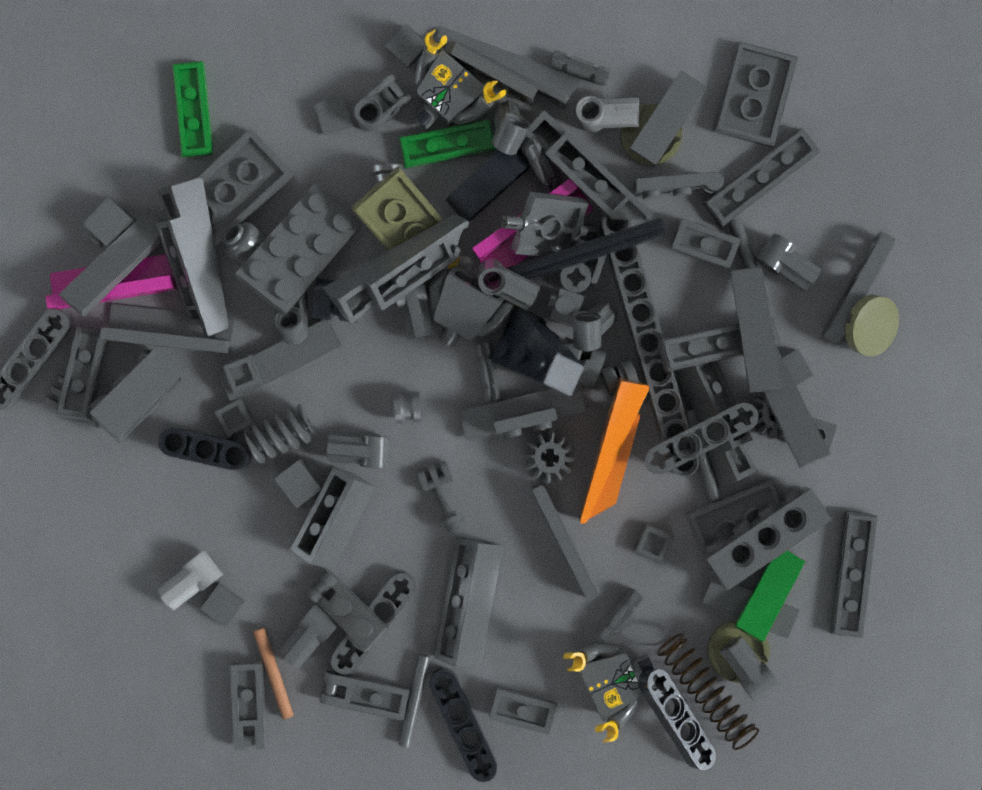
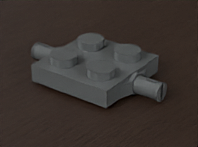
M530 192L520 217L504 215L502 217L503 220H501V227L503 229L516 230L511 249L515 254L544 256L574 246L580 236L595 238L597 236L596 233H598V226L596 224H584V216L589 203L584 198Z

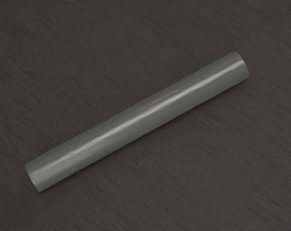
M741 219L729 222L733 236L741 239L738 250L745 269L757 268L758 266ZM767 293L768 305L771 306L772 304Z
M694 409L685 411L689 428L698 425ZM706 452L698 456V467L708 501L720 498V494Z
M418 654L398 744L402 747L409 748L411 746L430 661L429 655Z

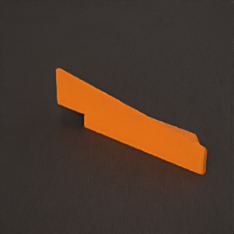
M620 377L618 379L580 512L579 523L581 524L586 523L588 519L612 507L617 502L641 416L638 412L648 393L649 385Z

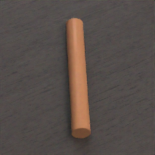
M265 627L253 631L282 720L294 716Z

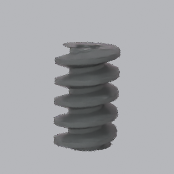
M300 404L297 405L298 415L296 416L288 409L286 410L287 420L284 421L276 414L274 415L275 425L272 426L265 419L263 420L264 430L261 431L254 424L252 425V435L249 436L244 431L250 451L260 464L266 462V454L272 459L277 457V448L283 454L287 453L289 450L288 443L296 449L300 447V438L306 444L311 442V433L313 435L315 433L306 411Z

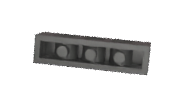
M800 486L792 488L783 495L784 501L776 506L773 503L767 505L757 513L759 518L750 524L748 521L739 524L732 530L733 535L725 541L720 538L706 547L708 552L702 555V557L726 590H730L832 520L811 488H800ZM789 510H795L797 521L791 526H786L784 515ZM769 527L772 533L771 539L767 543L762 544L758 540V533L762 528ZM738 545H744L746 549L745 557L742 560L734 561L732 550Z

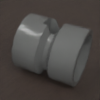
M565 337L563 345L567 346L584 366L577 384L592 390L602 369L607 352L599 349L594 351L577 350L573 347V339Z

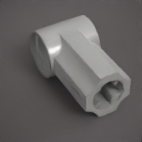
M586 96L578 102L576 114L580 124L588 132H597L603 128L639 127V99H599L595 96ZM591 109L599 111V114L593 119L584 118L587 111Z
M205 550L184 565L181 572L173 576L158 589L160 598L173 611L198 591L202 592L224 575Z

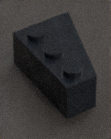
M516 305L502 338L495 347V353L491 362L572 396L584 369L583 364L567 346L559 341V336L547 327V322L543 318Z

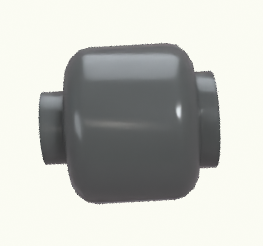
M249 222L236 223L224 235V252L242 267L267 236Z

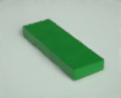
M199 61L172 64L181 157L190 158L214 155L205 63Z
M490 119L399 137L405 169L496 151V148L491 143L493 134Z
M786 551L769 562L734 627L758 642H764L806 561Z

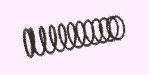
M683 633L673 636L658 649L657 655L666 656L665 665H674L672 674L681 675L680 684H689L687 693L696 694L695 703H704L702 707L703 713H711L710 722H719L717 730L718 732H726L725 740L733 742L732 749L739 750L744 748L756 738L759 728L755 727V723L746 726L736 738H727L729 731L742 724L747 719L748 714L741 715L727 729L721 730L719 728L723 720L731 717L740 709V705L733 706L722 718L718 720L712 719L715 711L728 704L732 700L733 695L725 697L714 709L706 711L705 706L708 701L721 694L725 686L717 688L707 699L698 701L699 694L714 684L718 677H712L700 689L690 692L692 684L708 673L710 667L701 670L692 680L683 682L682 679L685 674L701 663L703 658L696 659L685 670L675 673L678 664L689 657L695 651V648L688 650L679 660L667 663L671 654L682 647L688 640L686 638L683 639ZM681 636L672 646L661 652L667 644ZM757 730L746 743L735 748V745L741 738L751 731Z

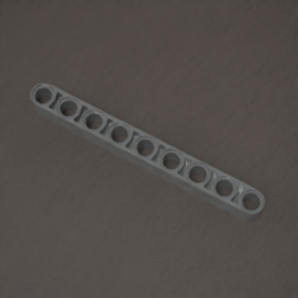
M606 214L603 215L599 224L601 236L615 233L609 230L606 225L607 218H609ZM621 220L622 230L632 227L630 220ZM636 245L628 248L631 252V257L627 262L619 261L615 256V252L607 256L644 384L650 386L647 396L660 442L662 443L668 440L666 431L671 424H678L681 432L690 428L673 371L666 372L664 378L659 382L652 380L649 375L650 368L654 364H659L664 369L657 342L664 340ZM632 275L638 279L639 288L637 291L630 292L625 289L623 281L626 276ZM642 305L647 309L648 316L644 322L636 321L633 318L632 310L634 306ZM647 334L652 335L656 340V347L651 352L645 351L641 346V339ZM663 394H669L673 399V406L668 411H662L658 406V399ZM690 437L680 439L678 443L679 451L687 455L694 453L696 449L693 439ZM672 443L666 445V448L670 451L664 455L666 460L673 457L675 463L677 456L673 451ZM698 457L690 460L687 469L679 471L677 468H674L671 471L682 477L694 474L699 465Z

